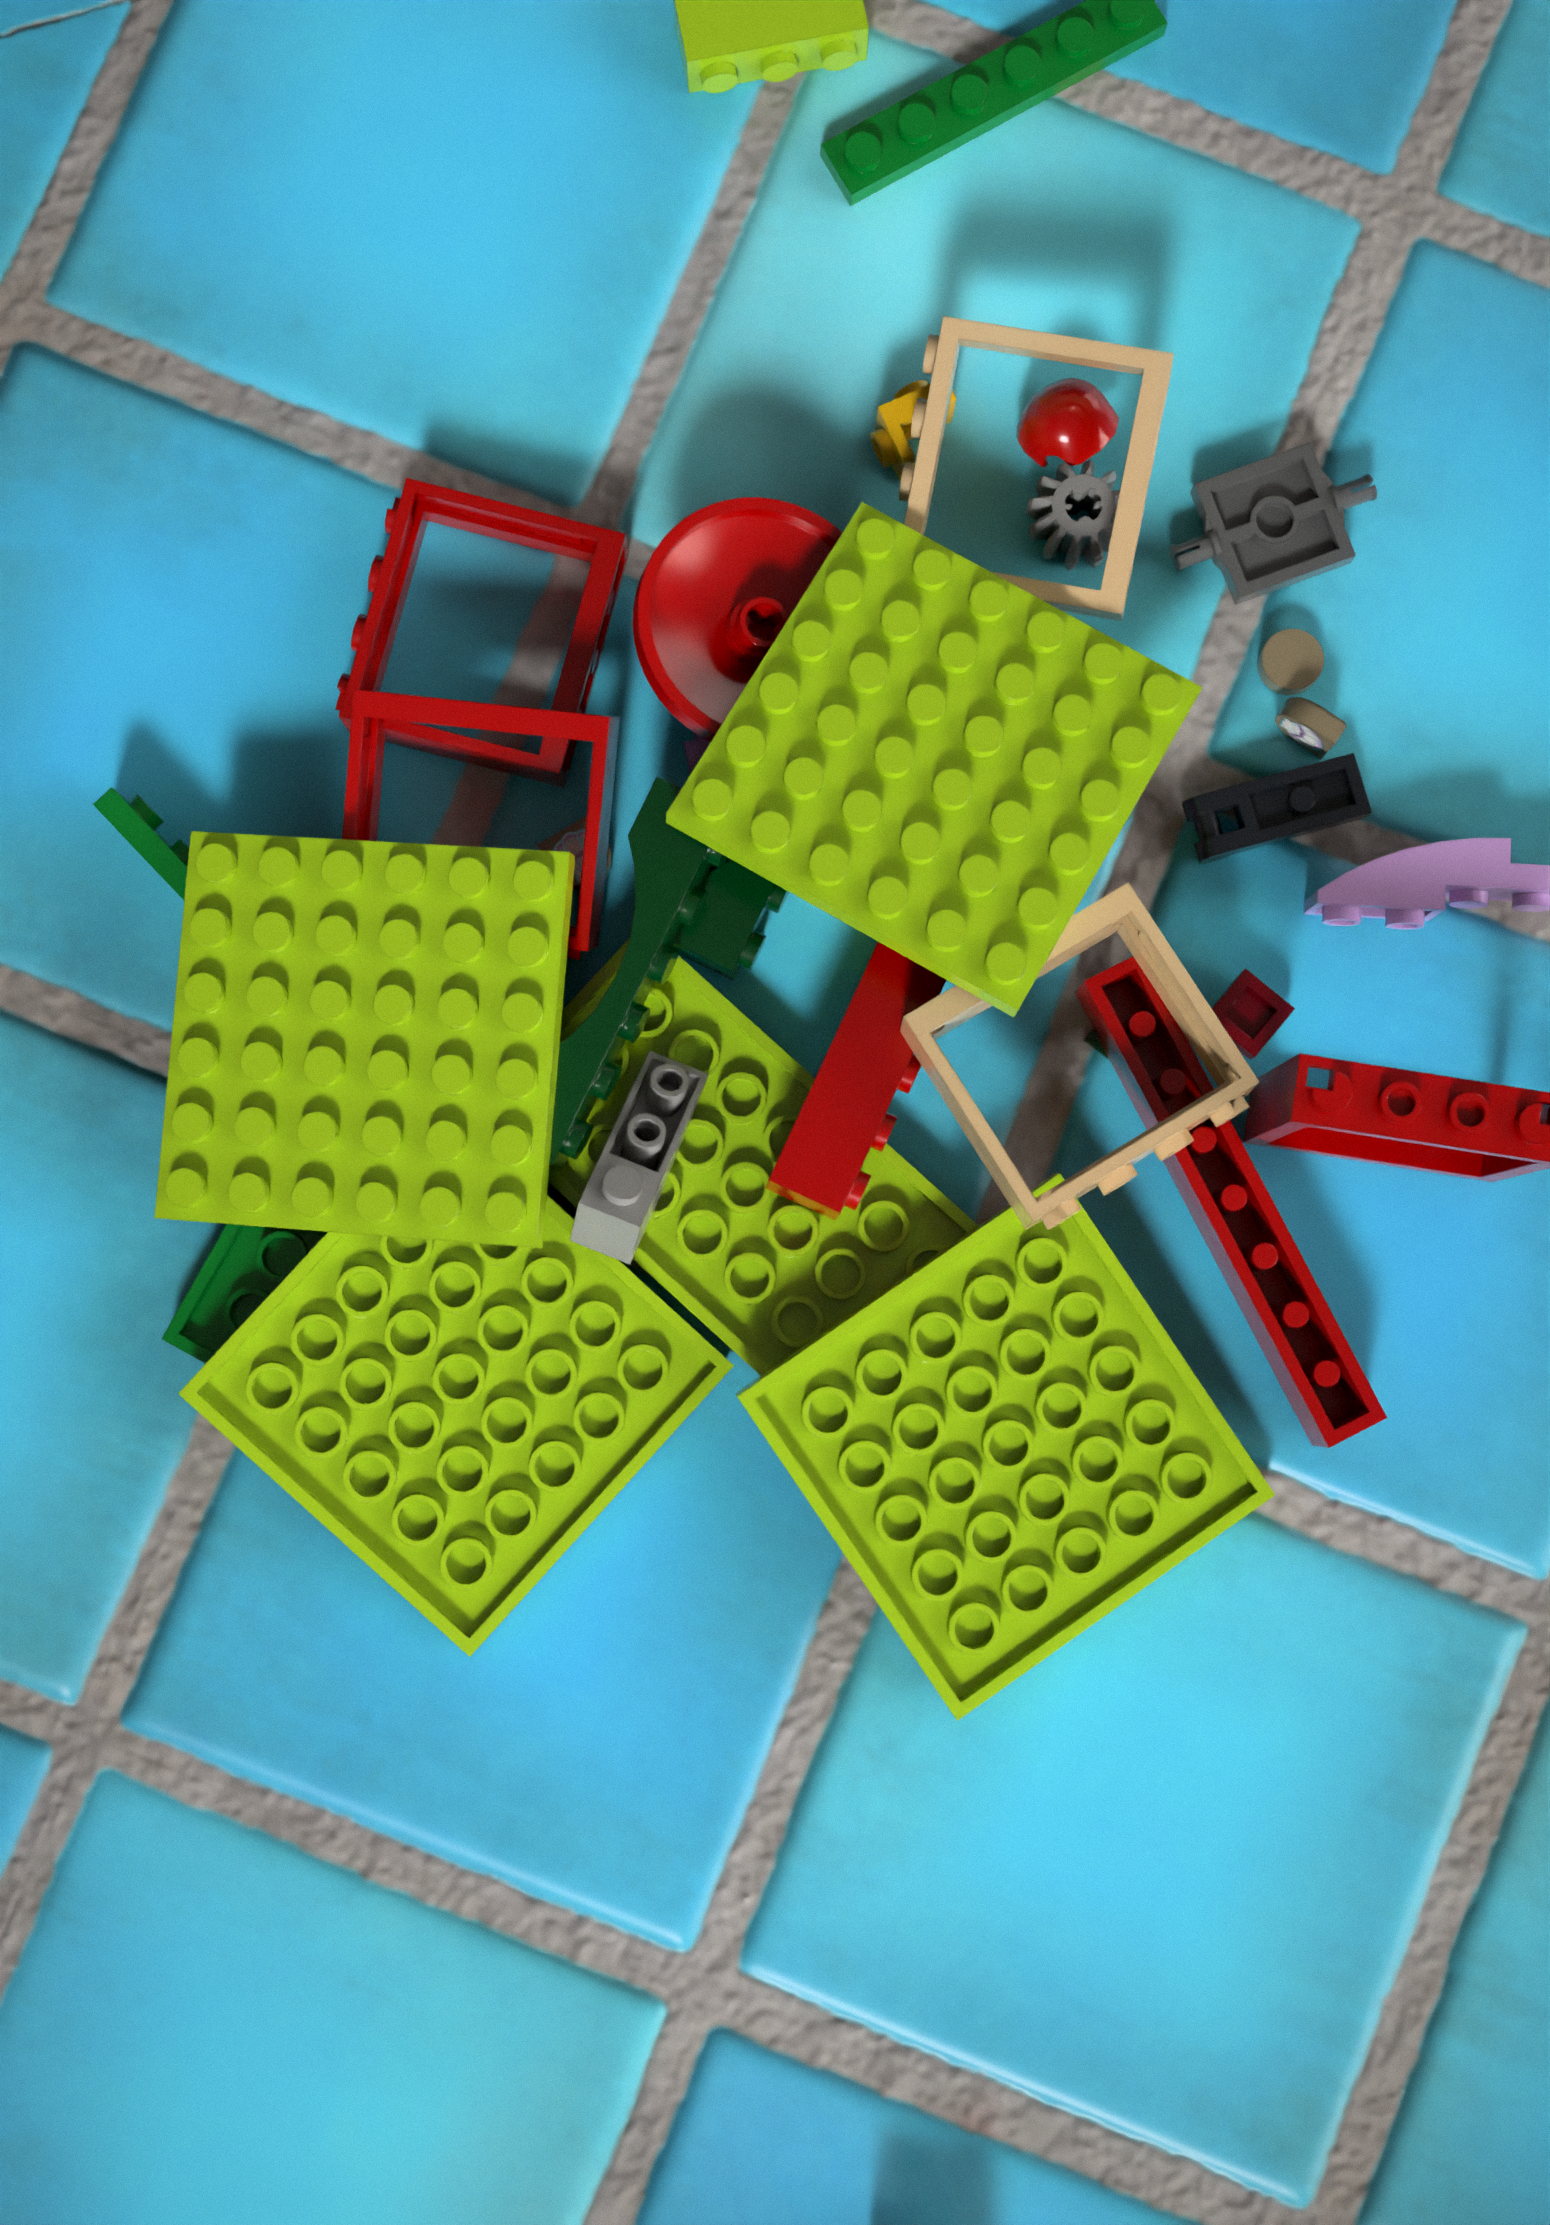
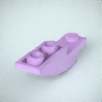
M1469 838L1440 841L1407 848L1374 859L1344 873L1317 890L1304 901V914L1322 915V923L1332 926L1361 924V917L1385 919V927L1412 930L1423 928L1424 921H1429L1445 910L1446 897L1449 898V906L1456 908H1482L1488 906V900L1512 901V909L1516 911L1550 910V865L1511 863V838Z

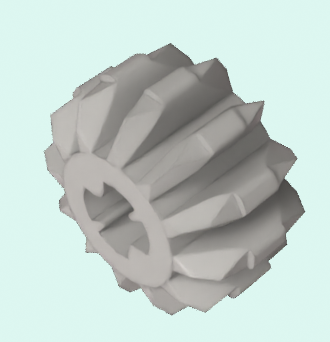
M1091 459L1084 462L1079 475H1076L1072 467L1064 461L1057 468L1056 479L1042 476L1036 486L1039 497L1029 499L1026 514L1036 520L1030 525L1028 531L1030 540L1048 539L1042 552L1045 560L1054 558L1059 551L1067 554L1064 563L1068 571L1075 569L1080 555L1084 556L1092 568L1100 566L1103 560V551L1108 552L1120 490L1111 491L1117 479L1115 470L1106 472L1100 479L1093 476L1095 467ZM1081 509L1087 511L1090 517L1083 516L1078 521L1071 519L1069 514L1076 515Z

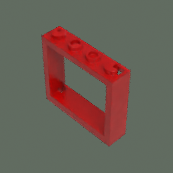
M406 478L401 498L395 497L393 508L387 509L385 532L390 534L385 554L384 556L376 555L371 565L368 590L373 593L368 614H360L353 628L351 649L357 653L351 674L343 673L337 685L340 694L335 710L340 711L338 717L348 732H350L353 689L380 691L428 521L591 563L551 710L586 713L629 556L626 534ZM384 719L383 729L386 731L385 742L565 788L578 742V740L543 736L539 754L536 755L412 722Z
M353 689L342 839L377 841L386 733L383 729L384 719L593 742L577 924L570 923L567 958L580 960V950L589 951L599 946L620 717Z
M1300 1053L1258 1077L1260 1082L1253 1088L1249 1096L1248 1105L1250 1107L1247 1110L1243 1143L1489 1182H1496L1550 1168V1092ZM1309 1067L1330 1070L1327 1089L1306 1086Z

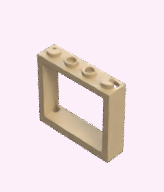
M943 316L940 335L929 334L925 348L923 373L932 374L928 399L917 398L913 412L911 437L920 438L916 463L905 462L899 488V501L908 502L904 525L924 536L960 346L1143 375L1101 590L992 572L1062 611L1122 621L1173 367L1174 353Z
M1129 882L1072 916L1037 979L1113 933L1118 932L1218 1087L1038 1197H1034L935 1041L992 1005L955 985L903 1016L900 1028L901 1034L1025 1230L1041 1220L1048 1230L1052 1229L1081 1210L1076 1199L1098 1186L1105 1196L1138 1175L1133 1164L1154 1152L1161 1162L1192 1143L1194 1139L1189 1130L1210 1118L1215 1127H1219L1250 1107L1244 1097L1260 1082Z

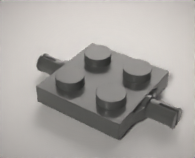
M1308 442L1195 483L1190 494L1202 521V535L1170 546L1171 560H1175L1173 565L1177 571H1181L1186 567L1212 559L1213 563L1222 571L1234 604L1237 605L1350 564L1356 554L1344 527V510L1376 500V486H1370L1374 480L1369 474H1366L1356 480L1334 486L1333 482L1321 470L1311 443Z

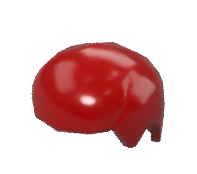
M1061 379L1042 388L1026 402L1017 425L1016 438L1022 450L1041 467L1048 465L1046 458L1051 455L1058 456L1070 466L1082 464L1104 448L1116 433L1119 417L1105 396L1094 385L1082 379Z

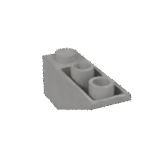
M649 1050L579 1200L570 1241L631 1264L708 1079V1073Z

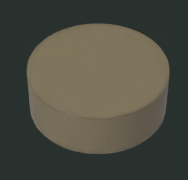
M1285 629L1270 637L1262 648L1258 657V672L1264 684L1272 691L1282 695L1300 694L1309 689L1322 672L1324 666L1322 647L1311 634L1303 630Z

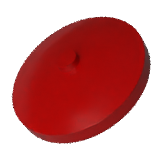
M743 497L713 503L697 510L679 522L661 540L647 562L636 589L632 620L633 636L640 665L652 690L669 712L688 729L710 742L712 741L843 533L836 526L816 513L793 503L762 497Z

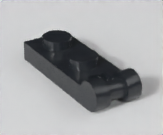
M1354 753L1211 791L1182 802L1187 822H1194L1199 842L1195 843L1194 847L1199 864L1217 861L1239 852L1364 819L1372 813ZM1234 809L1239 829L1223 834L1218 814Z

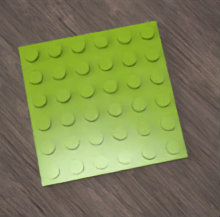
M861 502L666 812V823L997 1009L1015 1017L1203 687Z
M191 831L154 1218L543 1248L575 856L571 852Z
M1054 1173L1033 1187L1031 1192L1036 1198L1064 1181V1178L1060 1173ZM1078 1199L1076 1201L1081 1210L1050 1230L1046 1228L1042 1220L1025 1230L1010 1204L735 1393L957 1721L1275 1496Z
M548 1195L543 1248L327 1232L178 1393L469 1657L734 1366L621 1261L570 1241L575 1219Z

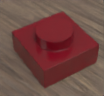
M1246 968L1212 1006L1213 1012L1238 1050L1250 1060L1257 1056L1295 1009Z

